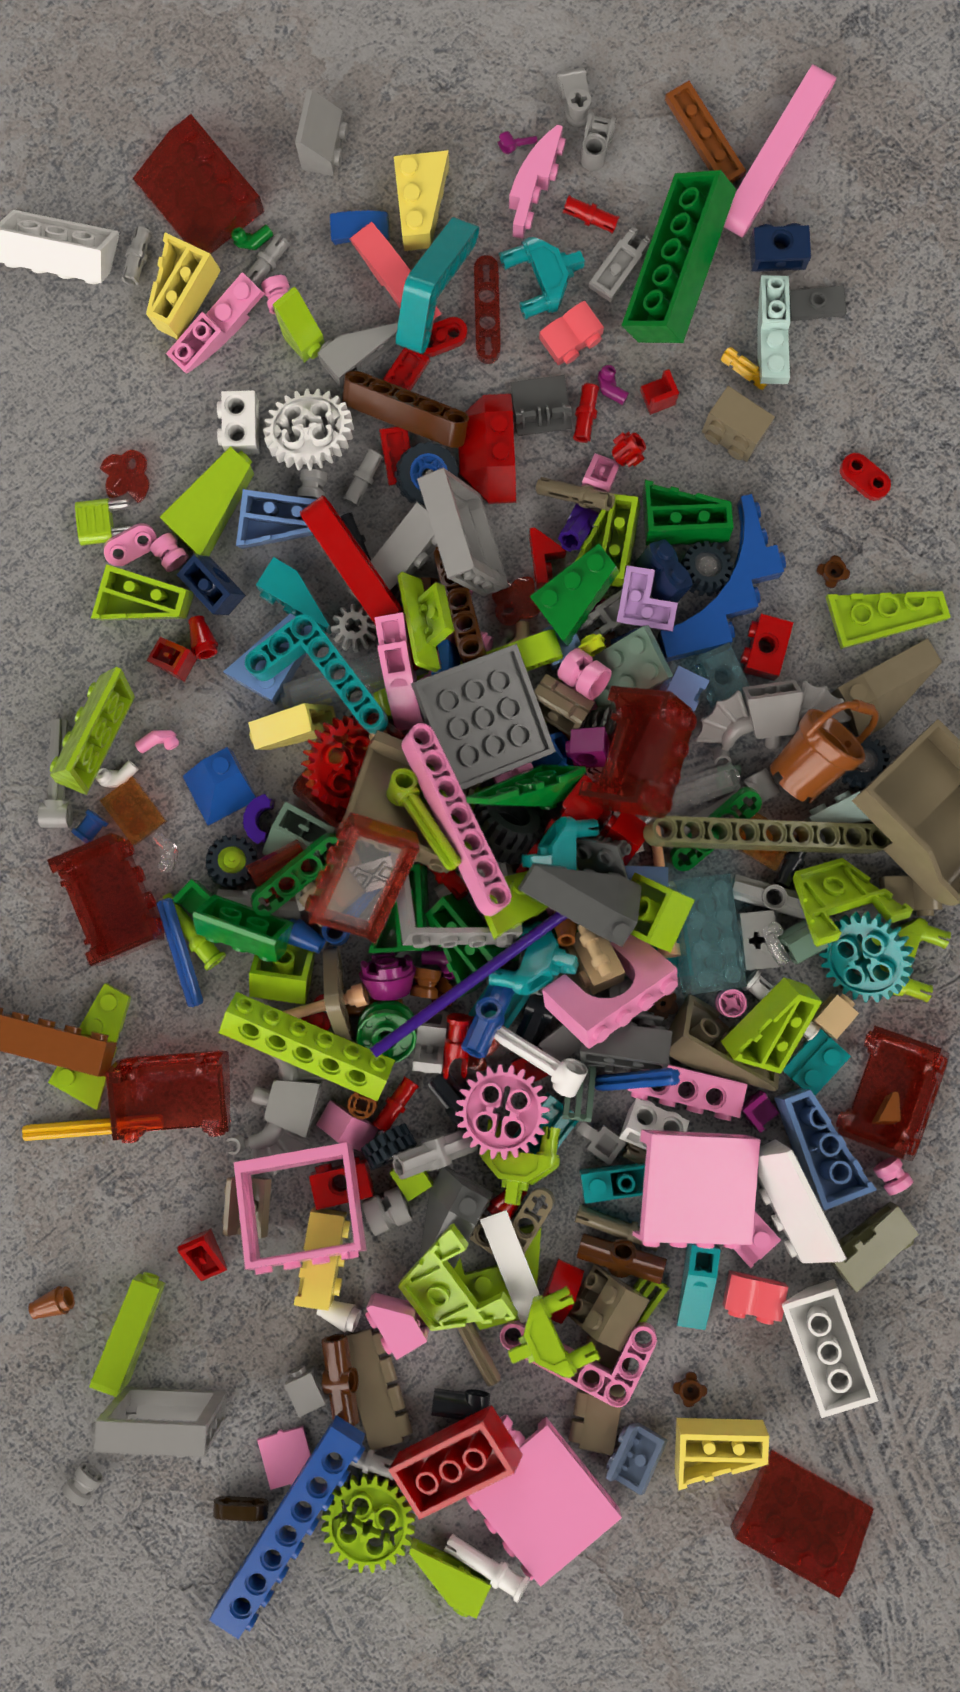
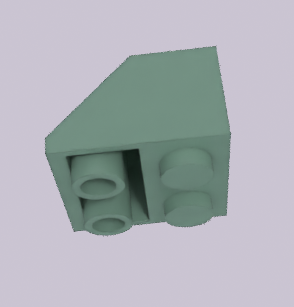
M285 801L271 826L262 854L285 866L326 833L337 834L339 831ZM330 842L326 844L327 850H329L331 846ZM317 850L315 853L319 856L322 862L324 857ZM311 858L304 860L301 864V869L305 872H310L316 867V861Z

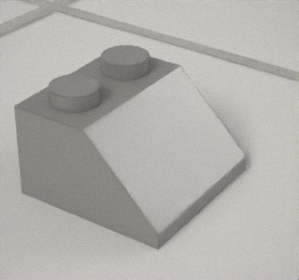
M307 89L295 140L301 168L305 171L334 176L336 166L341 164L342 149L340 145L341 141L347 138L348 123L344 122L343 111L315 91Z

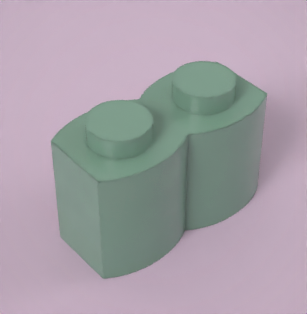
M804 919L777 934L778 948L782 955L796 965L828 948L827 944L815 946L807 921Z

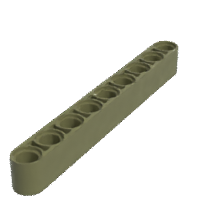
M660 816L646 824L643 831L646 842L655 847L873 854L882 851L891 842L875 824ZM656 825L663 828L664 838L657 834ZM684 826L691 830L692 838H688L685 835ZM712 827L718 831L719 839L714 838L712 835ZM739 828L745 832L746 840L740 837ZM766 830L771 832L772 841L767 838ZM793 831L798 834L799 842L794 839ZM820 832L825 836V843L820 839ZM846 833L851 837V844L847 841ZM873 835L877 838V844L873 841Z

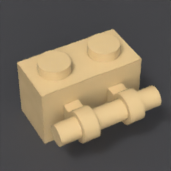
M579 925L577 927L579 932L575 935V943L566 947V952L577 956L581 970L578 972L584 988L589 987L594 995L623 982L625 970L610 941Z

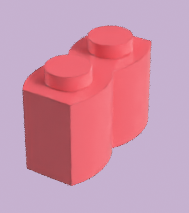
M583 301L542 329L539 333V340L557 365L564 362L570 364L580 355L579 351L585 347L593 348L602 340L601 336L603 335L604 326L586 301Z
M729 1270L722 1305L731 1316L745 1318L746 1314L757 1316L756 1320L758 1322L773 1325L774 1321L782 1322L784 1311L781 1304L786 1301L789 1287L786 1283Z

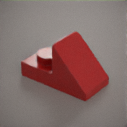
M534 527L529 528V541L536 589H540L548 583V579H553L551 562L546 561L565 558L567 551Z

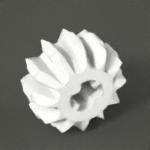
M351 604V612L347 613L346 609L341 607L340 611L343 617L333 616V621L338 625L331 626V632L337 634L334 637L336 643L343 641V650L346 651L352 644L353 651L356 653L359 651V644H362L365 649L369 648L367 639L376 641V635L372 632L377 630L371 618L366 615L367 613L364 608L361 607L359 612H357L356 605ZM354 623L359 627L360 631L355 633L350 629V625Z

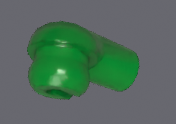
M266 224L254 234L245 232L241 227L235 228L231 233L234 245L248 250H257L274 236Z

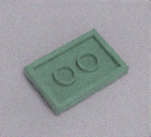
M649 625L642 626L593 656V661H599L611 669L612 672L608 685L594 699L597 706L603 709L610 707L614 711L673 677Z

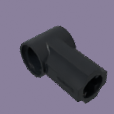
M533 994L528 999L523 1011V1019L515 1034L537 1047L546 1025L550 1024L554 1015L545 1008L543 995Z
M442 1072L427 1085L445 1106L446 1113L457 1126L464 1121V1117L455 1115L456 1112L463 1111V1106L456 1102L457 1100H465L466 1096L460 1092L462 1088L450 1072L447 1079H444Z
M435 1388L431 1416L462 1420L488 1407L490 1393L477 1389H468L465 1392Z

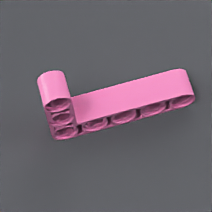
M520 1320L505 1323L500 1333V1341L506 1349L510 1350L520 1345L519 1340L511 1341L508 1339L506 1331L509 1328H516L520 1331L521 1336H523L526 1323H521ZM638 1322L612 1369L594 1361L577 1369L578 1373L575 1376L567 1378L536 1364L535 1361L532 1363L613 1407H623L629 1402L656 1346V1331L651 1324ZM639 1331H647L651 1334L652 1338L649 1343L640 1344L636 1341L635 1335ZM563 1344L565 1351L568 1350L569 1353L574 1351L573 1348ZM626 1358H635L639 1363L638 1367L633 1371L626 1370L622 1365ZM588 1370H594L599 1374L600 1378L595 1383H589L584 1379L583 1374ZM619 1384L625 1388L626 1393L621 1397H614L609 1389L611 1386Z

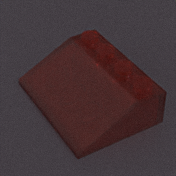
M192 114L169 130L133 177L134 182L182 240L210 254L232 238L231 233L235 228H245L264 213L258 193Z
M771 1449L768 1454V1465L761 1467L730 1527L736 1540L840 1598L853 1574L874 1508Z

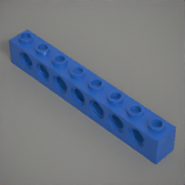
M335 1416L217 1602L209 1621L238 1640L245 1629L250 1632L258 1619L259 1614L256 1611L259 1606L266 1607L274 1593L271 1589L275 1581L279 1584L282 1582L289 1569L286 1565L290 1558L295 1560L304 1546L301 1540L305 1534L311 1536L320 1519L317 1518L320 1510L327 1511L335 1497L332 1494L336 1485L340 1488L343 1486L350 1474V1471L347 1470L348 1466L352 1461L357 1463L366 1448L362 1445L365 1433L339 1416ZM329 1453H338L342 1459L335 1460ZM315 1477H322L327 1483H318ZM300 1501L308 1502L311 1507H303ZM285 1525L292 1526L296 1531L287 1530ZM270 1549L277 1550L280 1555L272 1554ZM255 1573L263 1575L265 1579L256 1577ZM240 1597L246 1598L249 1603L243 1602Z

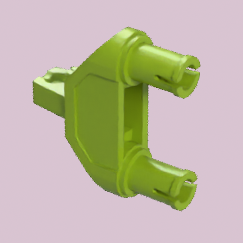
M920 917L900 926L901 930L898 933L899 937H909L904 945L913 947V951L907 955L915 958L921 941L946 949L949 941L943 939H951L950 931L930 926L925 919ZM871 938L873 943H875L878 946H881V943L878 939ZM879 965L883 971L889 972L886 966ZM908 977L909 982L905 987L902 986L899 994L893 992V995L898 997L905 994L927 1003L931 995L925 994L920 990L933 993V985H928Z
M488 1119L487 1121V1131H489L493 1126L492 1119ZM500 1120L495 1133L497 1138L501 1135L502 1121ZM542 1126L545 1134L541 1138L540 1152L536 1154L519 1152V1157L515 1158L512 1152L508 1151L507 1159L503 1160L501 1152H498L496 1157L491 1159V1150L488 1149L481 1155L479 1149L480 1157L497 1178L502 1180L501 1187L506 1188L505 1203L519 1206L522 1192L528 1191L529 1185H534L558 1168L560 1158L556 1154L561 1129Z
M567 1286L546 1297H543V1295L533 1297L524 1335L518 1338L520 1345L508 1350L512 1364L527 1358L529 1363L535 1361L536 1364L556 1374L571 1378L578 1373L577 1369L600 1360L593 1341L570 1353L568 1350L565 1351L551 1320L552 1313L575 1304Z

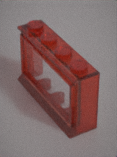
M350 812L346 822L342 821L337 831L338 841L335 847L331 846L326 856L327 866L324 871L320 870L315 883L317 888L314 895L309 894L305 904V911H308L309 924L311 925L313 922L367 938L373 944H376L420 850L416 832Z

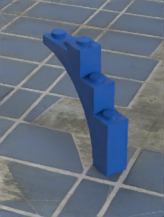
M752 494L741 496L737 503L740 522L739 550L732 575L718 596L701 612L681 624L675 625L673 632L665 630L659 632L657 637L666 662L729 647L733 642L732 638H735V630L732 622H728L727 619L754 613L759 607L758 603L761 602L758 588L753 587V585L778 579L783 574L786 568L783 552L779 553L777 545L766 547L768 544L767 532L765 528L761 529L759 518H761L760 506L758 502H754Z

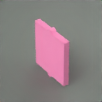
M304 1425L286 1431L279 1429L275 1434L258 1438L257 1442L270 1490L289 1484L292 1486L311 1456Z

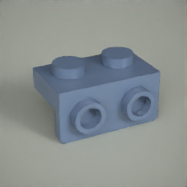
M637 1422L625 1426L621 1431L618 1442L621 1444L617 1453H613L608 1460L606 1469L609 1471L606 1479L609 1481L617 1480L637 1494L643 1495L668 1440Z

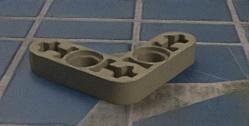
M338 947L327 948L323 950L324 1002L334 1034L356 1043L354 1029L344 1002L343 966L340 950Z
M545 1187L533 1190L512 1222L524 1254L555 1203L553 1193ZM541 1195H545L547 1197L545 1202L548 1204V1207L543 1205L536 1215L530 1212L537 1204L534 1196L539 1198ZM482 1214L480 1219L486 1218L488 1216ZM528 1218L533 1222L534 1229L531 1233H524L520 1230V1219ZM480 1222L476 1226L470 1240L494 1255L489 1242L483 1240L480 1236V1229L482 1227Z

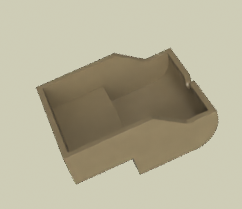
M937 719L876 776L852 802L891 840L883 850L930 897L942 904L953 906L960 903V740Z

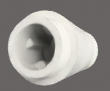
M333 1300L329 1311L317 1309L316 1314L344 1333L346 1331L353 1333L358 1325L362 1311L357 1309L355 1304Z

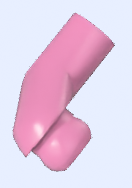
M153 730L137 740L135 746L140 753H145L157 744H164L165 749L172 750L179 745V740L176 738L177 734L172 730Z

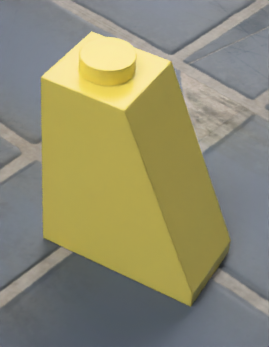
M303 703L248 722L250 728L249 736L254 749L272 750L308 741V739H317L314 731L324 732V722L332 725L333 718L336 717L334 708L331 705Z

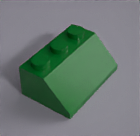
M215 894L193 913L196 934L204 936L210 942H221L232 946V949L235 951L258 955L261 960L267 962H277L286 953L294 923L272 914L269 916L258 915L252 907Z

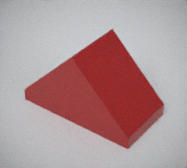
M160 637L146 661L185 682L197 658L186 647Z
M211 1228L185 1239L177 1246L178 1253L200 1281L227 1271L226 1263Z
M558 1259L542 1294L543 1297L567 1286L575 1302L584 1270ZM574 1304L552 1313L551 1320L562 1324Z

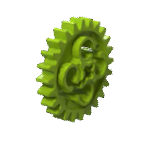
M363 1473L361 1481H358L354 1475H351L350 1485L345 1482L340 1488L341 1492L334 1489L332 1494L335 1497L328 1510L322 1513L321 1518L327 1522L322 1524L321 1531L329 1532L324 1537V1543L333 1542L329 1553L339 1552L338 1563L342 1562L345 1558L349 1560L347 1568L349 1570L356 1563L358 1564L359 1573H362L365 1565H369L371 1573H374L376 1564H379L384 1571L386 1570L387 1560L395 1565L397 1563L396 1553L405 1556L406 1548L404 1545L411 1546L412 1538L409 1535L415 1533V1526L410 1523L415 1521L416 1515L408 1513L412 1510V1507L408 1502H404L406 1498L402 1492L398 1494L399 1487L397 1483L393 1486L388 1485L389 1478L385 1477L380 1482L378 1474H374L373 1479L368 1480L367 1474ZM364 1498L369 1505L357 1507L351 1524L357 1532L351 1535L346 1534L342 1527L347 1524L348 1515L344 1513L341 1517L335 1518V1516H338L343 1511L342 1500L347 1505V1511L351 1512L354 1500ZM384 1510L392 1511L395 1517L390 1520L389 1530L396 1531V1528L403 1527L394 1533L395 1545L390 1540V1534L384 1533L383 1544L378 1547L372 1546L368 1540L374 1537L380 1538L381 1531L385 1526L386 1519L380 1513ZM368 1519L373 1520L369 1526L364 1524Z

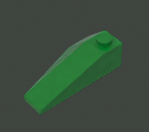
M541 764L466 797V802L486 805L540 806L542 810L553 809L557 807V803L567 798L586 773V767Z

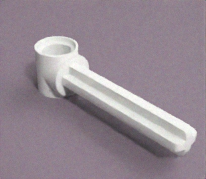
M504 1026L497 1030L493 1039L551 1075L553 1088L562 1096H576L588 1073L587 1067L579 1060L566 1058L560 1062Z

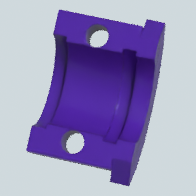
M266 794L254 798L247 805L243 813V827L248 837L256 844L266 843L269 835L263 832L259 826L260 816L267 810H273L275 806V801L268 798Z

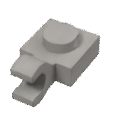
M579 1121L574 1127L576 1131L590 1140L586 1148L608 1165H611L626 1144V1141L619 1139L616 1133L603 1124L598 1130L585 1121Z

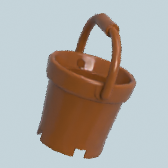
M857 699L837 704L826 712L818 709H809L799 722L797 732L770 764L769 767L772 775L774 776L779 771L783 777L779 781L782 788L800 801L804 802L809 797V803H812L845 772L855 770L864 762L866 755L861 743L875 729L879 720L878 710L875 708V705ZM851 709L871 715L872 718L866 729L855 738L845 726L832 716L842 710Z

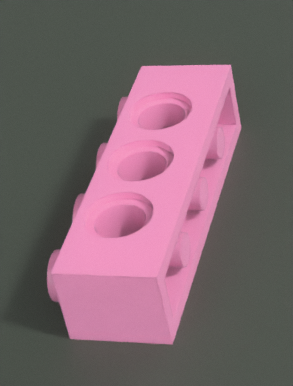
M668 1064V1068L680 1071V1082L677 1085L663 1086L659 1090H654L651 1087L627 1089L631 1091V1097L648 1100V1096L659 1098L658 1103L675 1107L676 1103L687 1105V1111L703 1114L705 1109L715 1112L714 1117L731 1121L732 1116L740 1118L748 1084ZM688 1081L692 1085V1092L688 1096H680L678 1093L679 1085L682 1082ZM712 1088H717L720 1092L719 1100L715 1103H708L706 1100L707 1092Z

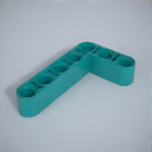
M452 217L411 270L405 281L396 335L397 345L424 354L431 337L437 298L475 247L479 235V226Z
M300 614L246 655V669L258 680L268 681L303 654L307 653L366 731L375 734L377 730L384 732L387 728L388 717L310 615ZM311 625V632L308 635L302 636V629L305 626ZM289 643V648L286 652L278 653L281 644ZM323 647H328V654L318 658V651ZM261 660H266L265 667L262 670L256 671L257 663ZM339 669H345L344 677L335 680V672ZM362 691V697L359 701L350 702L353 692ZM379 713V720L375 724H367V718L370 714Z

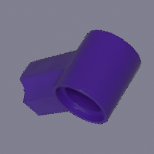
M576 503L558 537L562 548L569 552L579 550L591 533L599 512L591 508L580 507Z

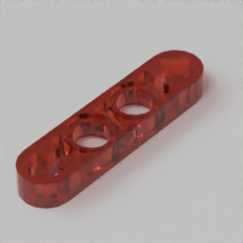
M483 255L477 258L474 263L476 355L482 363L492 364L499 359L501 352L499 266L494 257ZM483 265H489V282H484ZM489 290L493 292L495 298L491 302L486 303L479 298L480 293ZM484 317L493 318L495 321L494 327L491 329L482 328L480 325L481 319ZM485 337H491V349H495L491 351V355H486L484 350Z

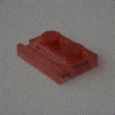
M296 839L247 865L246 868L258 888L303 850ZM308 859L304 860L301 864V869L305 872L313 870ZM291 877L282 878L278 884L279 888L282 890L292 888L294 879ZM274 887L270 888L272 893H275L276 897L279 898L280 896L277 894ZM269 898L264 899L266 904L269 903Z

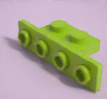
M401 571L397 578L414 663L419 667L437 672L440 669L436 646L454 632L445 586L435 582L424 592L421 579Z

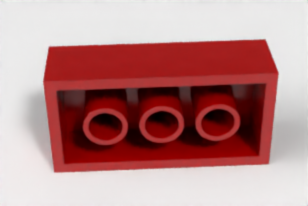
M490 1405L399 1451L388 1470L420 1520L514 1474L523 1454L493 1406Z

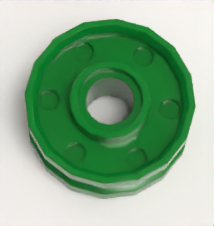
M398 1001L373 1002L365 1007L359 1016L356 1036L357 1044L370 1049L390 1034L383 1033L382 1031L393 1032L415 1015L406 1005ZM417 1029L382 1055L394 1059L395 1063L409 1057L415 1048Z

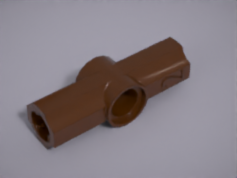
M585 1233L582 1236L577 1253L578 1259L607 1267L609 1272L615 1277L625 1278L632 1275L657 1284H661L667 1263L666 1258L637 1250L635 1245L629 1240L619 1239L611 1242Z
M334 1334L321 1340L325 1370L322 1375V1389L326 1395H329L332 1420L337 1415L352 1426H356L359 1422L356 1400L359 1375L357 1369L352 1367L348 1336Z

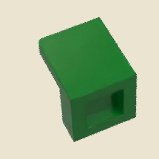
M191 879L172 900L176 904H181L193 916L194 911L211 898L213 894L198 880Z

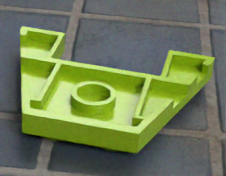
M844 858L795 871L793 882L816 947L839 940L841 931L829 917L831 915L872 903L886 921L891 919L892 923L910 918L913 909L906 903L901 905L892 899L893 894L887 889L880 890L871 884L869 876Z
M454 1223L442 1233L401 1279L398 1288L430 1331L465 1327L466 1323L478 1321L482 1324L492 1323L493 1319L505 1318L506 1321L516 1319L518 1310L504 1291L478 1303L447 1261L465 1251L469 1244Z
M534 1224L519 1228L524 1233H531L534 1229ZM541 1228L524 1254L536 1286L538 1285ZM460 1257L454 1270L478 1303L503 1291L512 1302L498 1264L465 1273ZM517 1315L516 1319L506 1321L505 1318L493 1319L492 1323L482 1324L480 1321L475 1323L479 1330L510 1321H517L519 1317Z

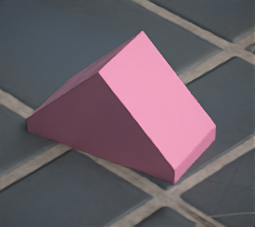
M595 453L583 478L582 486L590 485L596 490L610 492L620 465L613 459Z
M332 1100L329 1101L316 1124L338 1143L348 1142L353 1145V1149L359 1151L375 1137L378 1128L366 1119L353 1117L348 1109Z

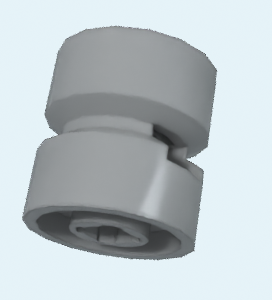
M398 1186L386 1190L383 1197L374 1195L362 1201L367 1222L375 1236L389 1231L392 1224L401 1226L413 1221L409 1203Z

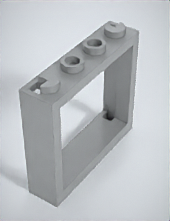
M445 468L435 471L428 470L425 476L417 480L447 578L483 597L508 588L507 578L481 494Z
M390 851L403 945H413L415 948H424L429 945H441L443 948H452L457 945H469L472 948L484 945L509 947L523 933L522 925H519L494 940L489 927L416 928L407 867L408 860H405L401 854ZM497 862L503 877L513 875L511 864Z
M125 1387L117 1398L115 1397L108 1404L96 1422L92 1423L90 1435H92V1441H94V1453L205 1457L226 1420L227 1391ZM127 1418L189 1420L196 1422L128 1420Z

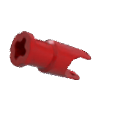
M463 1013L447 1015L449 1030L448 1037L445 1038L444 1079L448 1078L449 1066L452 1061L460 1057L462 1058L461 1075L463 1078L467 1076L469 1053L463 1051L461 1045L469 1030V1025L473 1021L470 1015Z

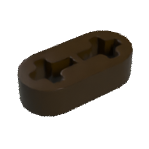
M218 1497L214 1499L213 1517L218 1520L263 1521L268 1518L269 1502L264 1498Z

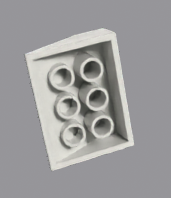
M776 1139L761 1146L759 1150L757 1179L762 1188L758 1189V1192L764 1204L771 1205L775 1213L771 1215L772 1221L779 1232L784 1231L788 1239L784 1244L792 1258L796 1256L802 1263L842 1262L846 1260L793 1151Z

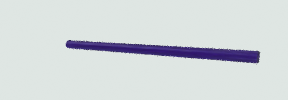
M558 912L548 917L372 1046L370 1050L377 1058L555 928L567 917Z

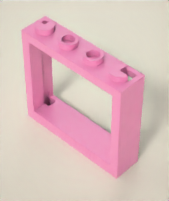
M345 1142L234 1162L245 1269L255 1270V1275L273 1272L272 1267L283 1265L284 1270L296 1269L301 1267V1262L312 1260V1265L325 1264L330 1262V1257L341 1255V1260L358 1258V1252L367 1251L353 1145ZM343 1159L354 1243L260 1259L251 1175Z

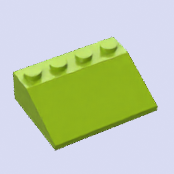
M114 667L101 674L97 682H93L90 685L87 693L88 700L84 707L78 709L75 716L76 723L72 731L66 733L62 742L63 749L59 757L56 756L50 765V776L56 783L87 795L135 698L122 669Z

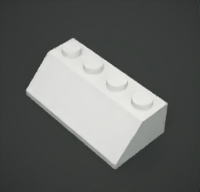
M12 210L0 221V262L5 263L7 267L11 268L25 267L30 268L35 273L49 272L58 274L60 278L64 279L78 278L83 279L89 284H99L111 272L119 239V231Z
M835 1279L807 1287L783 1302L781 1305L821 1418L877 1402L876 1393Z

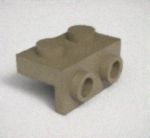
M233 1176L227 1178L224 1189L225 1207L222 1217L224 1236L241 1235L236 1179ZM254 1176L251 1179L258 1238H264L268 1236L272 1179Z

